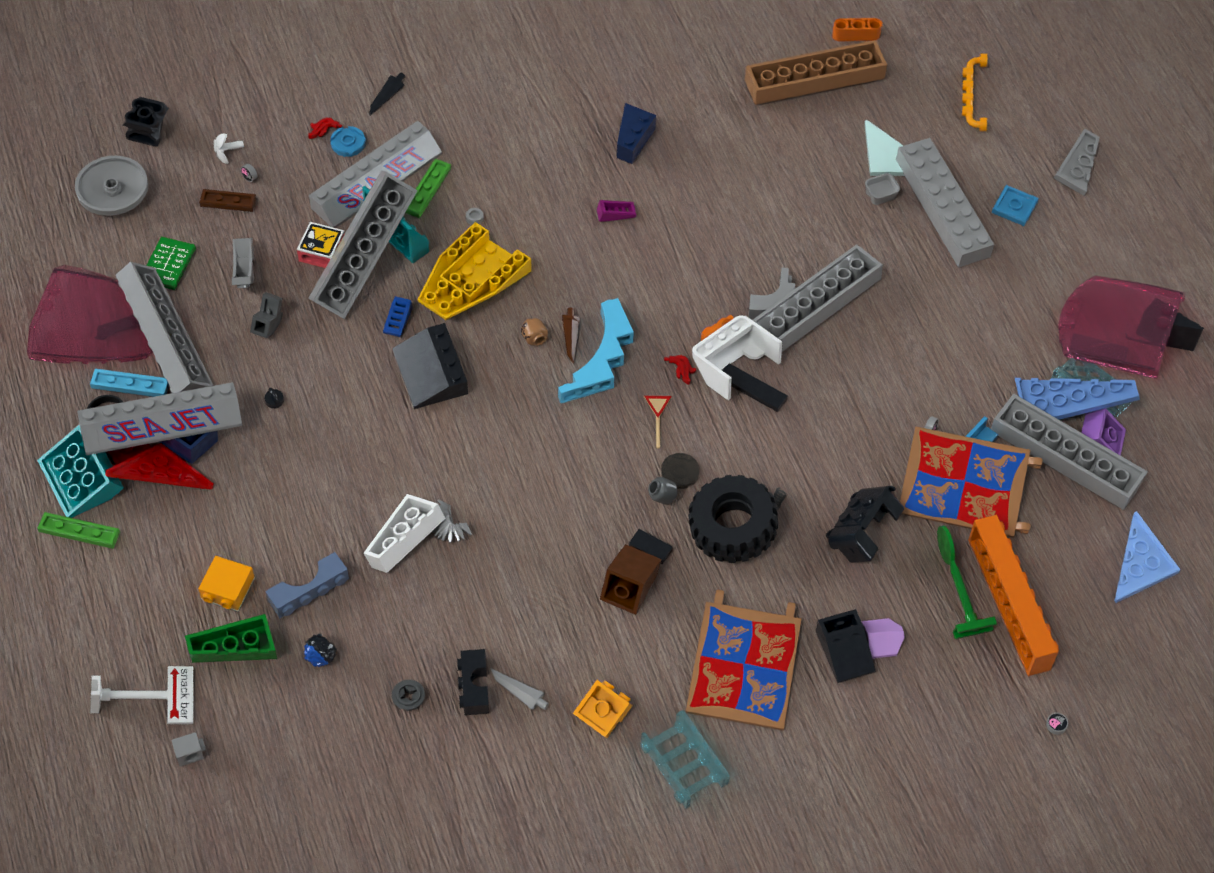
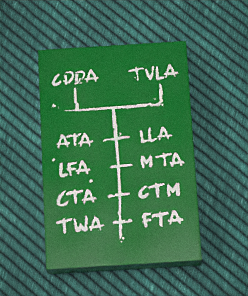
M161 236L146 266L156 269L165 288L175 290L196 247L194 244Z

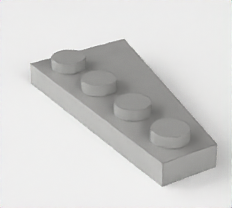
M1084 128L1054 176V179L1084 196L1087 192L1090 172L1094 163L1093 159L1100 137Z

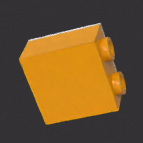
M215 556L198 588L201 599L207 603L220 605L225 609L239 611L255 579L252 567Z

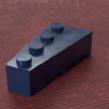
M218 431L160 441V443L193 464L218 441Z

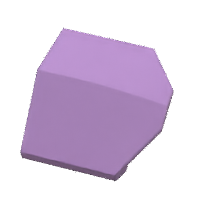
M889 618L862 621L872 659L897 656L904 640L903 628Z

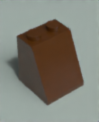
M625 544L607 568L599 600L636 615L658 574L661 559Z

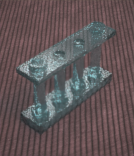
M684 710L676 714V722L673 727L650 739L645 732L641 734V749L645 754L648 753L674 790L676 800L680 804L683 803L686 809L690 807V796L709 784L718 782L721 788L729 784V773ZM677 733L685 735L687 738L685 743L662 756L655 747ZM689 749L697 752V759L675 772H672L667 762ZM700 766H706L709 769L710 775L686 789L678 780Z

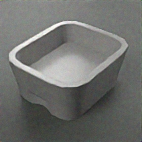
M889 173L869 178L865 182L866 194L875 205L894 200L900 190L897 181Z

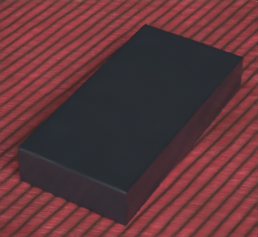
M640 529L637 530L629 542V546L660 558V564L662 565L673 550V546Z

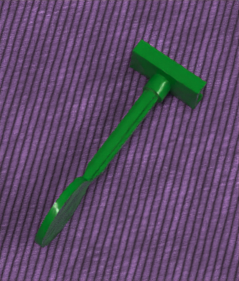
M939 526L937 541L940 554L944 562L950 565V572L965 612L966 623L955 626L952 632L954 638L960 639L993 631V626L997 625L995 616L978 620L976 613H974L961 573L955 563L952 536L946 526Z

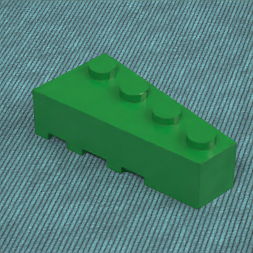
M266 614L185 635L192 663L277 659Z

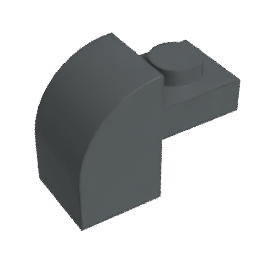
M267 292L263 294L260 311L253 315L251 333L268 338L275 332L283 315L280 312L283 298Z

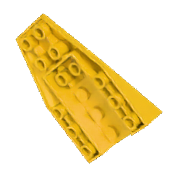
M475 222L439 256L417 300L447 320L497 295L530 273L531 258L518 249L513 254H510L489 239V230Z

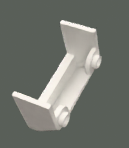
M737 316L696 344L692 349V357L706 384L729 400L731 399V377L723 372L722 369L742 355L750 359H759L766 355L777 364H780L782 341L747 316Z

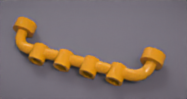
M980 53V57L970 59L966 68L963 67V78H966V80H963L962 91H966V93L962 95V103H966V106H962V116H966V121L970 126L979 128V131L986 132L987 118H980V121L973 119V66L980 64V67H987V54Z

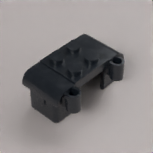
M894 486L863 488L855 492L850 497L847 508L839 516V520L834 526L835 528L826 533L831 549H839L851 563L870 562L879 549L864 532V529L868 527L872 519L880 523L886 513H889L895 521L899 519L904 511V507L891 492L895 491L896 488Z

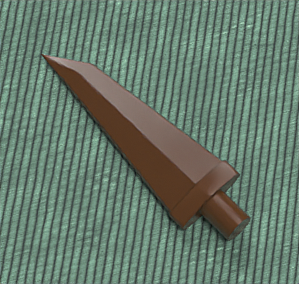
M570 307L567 309V315H562L567 355L574 364L580 317L575 316V309Z

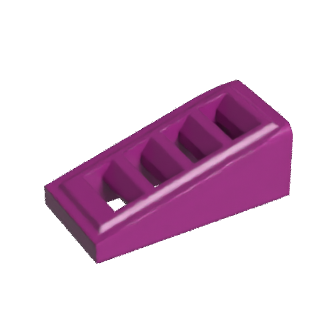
M600 200L597 206L599 222L636 218L637 216L634 202Z

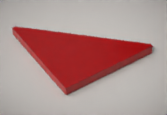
M161 443L107 469L105 473L107 477L209 490L213 489L214 485L213 482Z

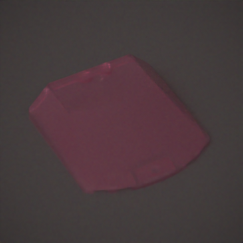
M1102 276L1089 278L1069 296L1060 315L1058 326L1059 343H1061L1064 356L1157 379L1163 354L1181 302L1185 300L1186 292Z

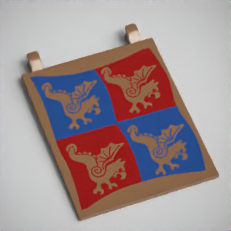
M915 426L900 503L904 507L902 514L970 529L973 527L974 520L997 515L999 521H1002L1004 524L1006 536L1014 538L1015 531L1028 534L1030 524L1017 522L1027 466L1040 469L1043 460L1039 457H1029L1030 450Z
M716 590L714 603L706 602L686 713L784 730L802 619L794 617L796 604L788 602L786 616L722 605L724 591Z

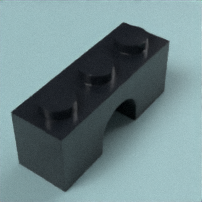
M485 649L461 651V658L457 659L458 671H462V677H458L459 689H463V695L459 696L460 708H464V715L489 714L488 686H476L472 683L478 677H487Z

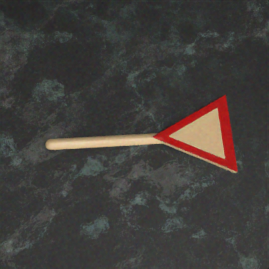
M644 396L656 416V448L659 449L660 415L672 396Z

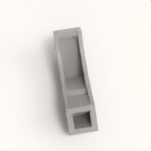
M253 238L232 239V285H237V288H248L250 284L254 283Z

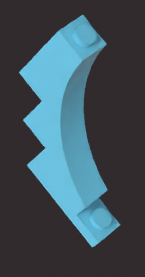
M618 298L601 303L600 314L605 328L602 343L592 359L580 370L573 373V383H567L558 387L560 403L614 388V375L611 369L624 365V353L621 346L633 343L634 337L633 329Z

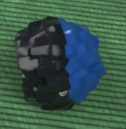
M319 633L308 638L306 641L304 659L311 662L314 667L324 666L334 660L337 648Z

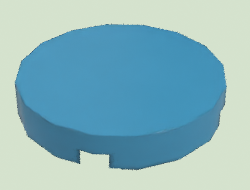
M348 126V128L344 129L341 127L334 131L331 136L333 151L344 157L358 155L365 147L364 133L353 126Z

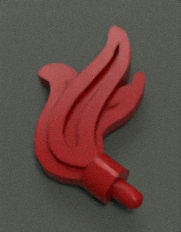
M323 118L315 124H310L313 131L308 133V138L322 137L326 134L328 128L333 127L337 129L343 126L332 118Z
M683 355L664 357V361L677 365V378L680 379L681 377L684 383L690 385L689 373L694 374L696 368L691 367L688 358Z

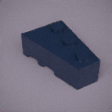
M625 103L617 142L618 159L633 164L656 129L655 114Z

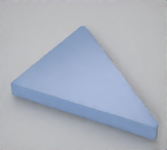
M1137 511L1134 512L1114 600L1115 603L1180 572V568Z

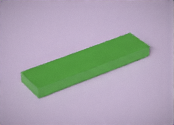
M438 159L433 161L417 186L416 190L418 191L406 210V214L417 218L421 217L449 173L451 164Z
M44 512L37 528L38 532L112 549L120 534L118 528Z

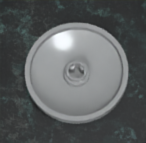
M106 156L90 162L79 172L75 181V192L80 204L88 211L104 216L119 215L132 210L142 202L148 191V179L143 167L135 160L124 156Z

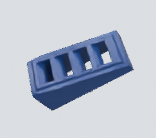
M394 297L383 333L401 337L413 309L411 300ZM390 325L398 326L399 329L390 327Z

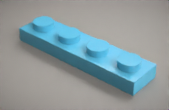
M95 369L90 386L93 389L155 397L166 395L169 383L162 377Z

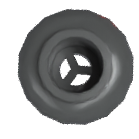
M657 477L651 481L648 487L651 499L661 504L672 503L678 494L676 483L664 477Z

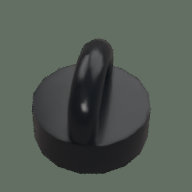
M268 389L264 397L266 405L274 409L282 406L284 403L283 393L277 389Z

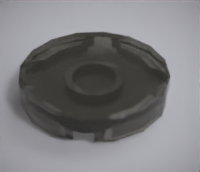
M675 453L664 459L661 465V476L674 481L677 489H685L696 483L699 477V465L692 456L685 453Z

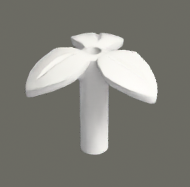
M220 134L216 137V140L214 139V151L217 152L218 158L223 163L228 164L229 161L223 152L225 150L243 148L244 143L243 141L225 143L227 134Z

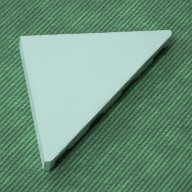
M865 120L864 126L870 176H878L889 173L892 176H904L901 167L896 161L898 148L903 145L868 120Z

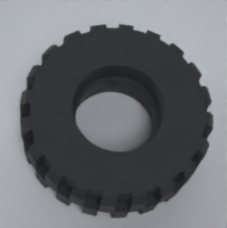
M725 475L723 478H715L711 483L703 485L701 491L696 492L693 501L690 503L688 518L692 538L695 540L696 546L703 550L705 555L708 557L713 556L717 561L723 562L724 560L728 561V563L749 561L750 558H756L761 555L763 550L766 551L771 546V541L775 540L776 530L778 529V513L775 498L772 493L768 492V488L764 484H758V481L753 478H745L743 475ZM730 510H742L751 516L747 523L735 528L724 527L716 522L721 514Z

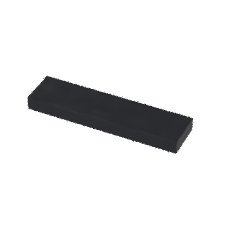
M730 363L722 369L723 372L731 377V387L776 412L779 411L787 400L788 395Z

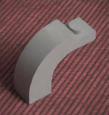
M781 267L780 286L777 291L769 295H750L748 318L753 320L795 289V283H791L792 276L788 275L789 268Z

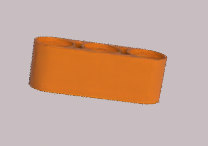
M840 18L834 21L832 37L836 41L878 40L881 35L882 21L878 18Z

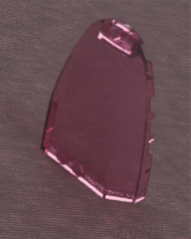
M68 265L54 268L29 326L27 355L30 360L70 364V361H81L83 364H88L89 361H100L102 364H105L109 360L128 362L146 359L153 351L149 347L148 340L141 331V326L133 315V310L127 302L125 293L119 286L117 279Z

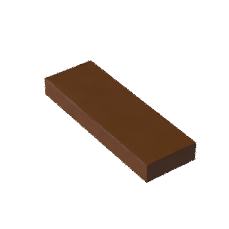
M203 189L199 204L200 207L253 212L256 194Z

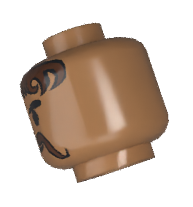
M530 318L523 323L521 334L529 345L539 346L547 340L548 330L540 319Z

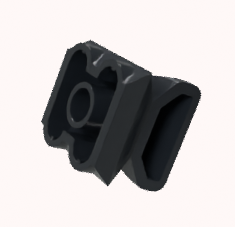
M144 97L133 100L132 109L125 114V122L122 125L128 128L126 138L130 141L157 147L160 143L163 119L169 108L163 102Z

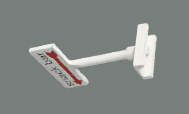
M168 666L167 691L111 690V688H102L101 676H92L90 713H99L101 701H110V699H166L168 701L167 724H193V666Z

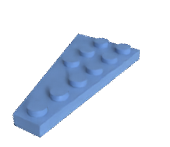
M1015 378L1020 398L1058 420L1140 400L1135 380L1099 381V379H1091V381H1081V379L1051 378L1050 380H1039V378L1022 380L1021 378Z

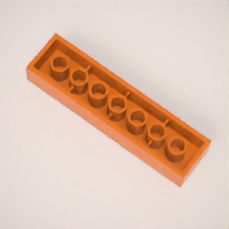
M997 515L974 520L968 541L1027 675L1031 676L1050 671L1059 652V646L1056 641H1053L1050 626L1044 621L1042 608L1035 601V593L1027 583L1026 573L1021 570L1019 557L1012 550V542L1005 534L1003 522L999 521Z

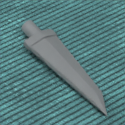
M491 669L495 680L526 704L531 710H534L536 706L543 710L548 708L549 703L542 699L544 692Z

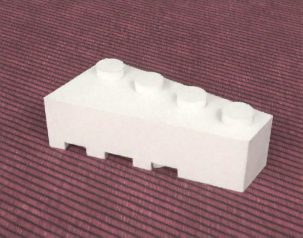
M407 494L365 550L364 555L370 566L388 573L446 519L439 505Z

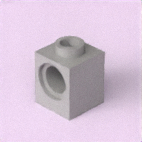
M196 732L171 740L180 767L204 759L202 751L206 750L203 738L198 739Z

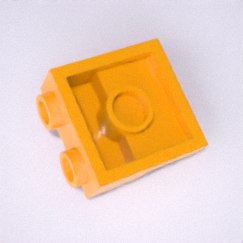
M596 680L573 714L605 738H608L618 722H622L633 705L629 703L631 699L622 692L618 695L612 691L615 687L606 680L603 683Z

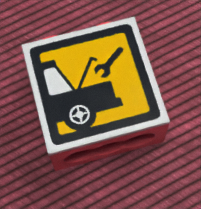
M310 222L297 248L299 262L326 268L345 235L344 230Z

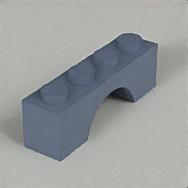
M336 552L318 561V573L311 582L302 586H292L282 581L265 591L267 601L279 618L288 616L295 609L308 605L316 597L327 594L330 589L343 585L349 579L348 570Z

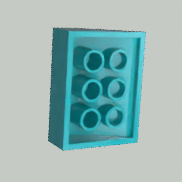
M366 186L362 187L363 200H365L370 191ZM402 217L389 243L410 262L415 263L429 253V240L425 235H421L414 225H410Z
M79 425L37 460L66 517L73 518L107 502L124 489L119 478L107 477L105 475L106 470L113 467L105 452L86 455Z

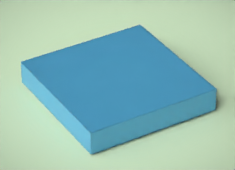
M1006 185L991 213L1025 226L1039 198Z

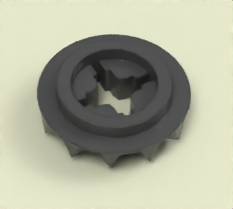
M403 680L393 688L392 700L399 710L404 709L408 712L411 709L416 710L420 704H423L425 691L419 682ZM405 690L409 694H413L412 701L405 698Z

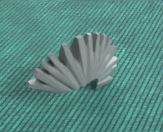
M438 499L439 507L446 519L432 531V533H435V537L438 536L437 538L442 541L449 537V542H452L454 534L458 541H460V537L464 540L463 531L471 536L472 533L468 524H454L451 516V505Z

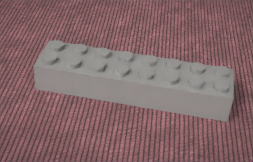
M931 138L899 147L896 161L956 265L962 267L991 257L994 247L993 241Z

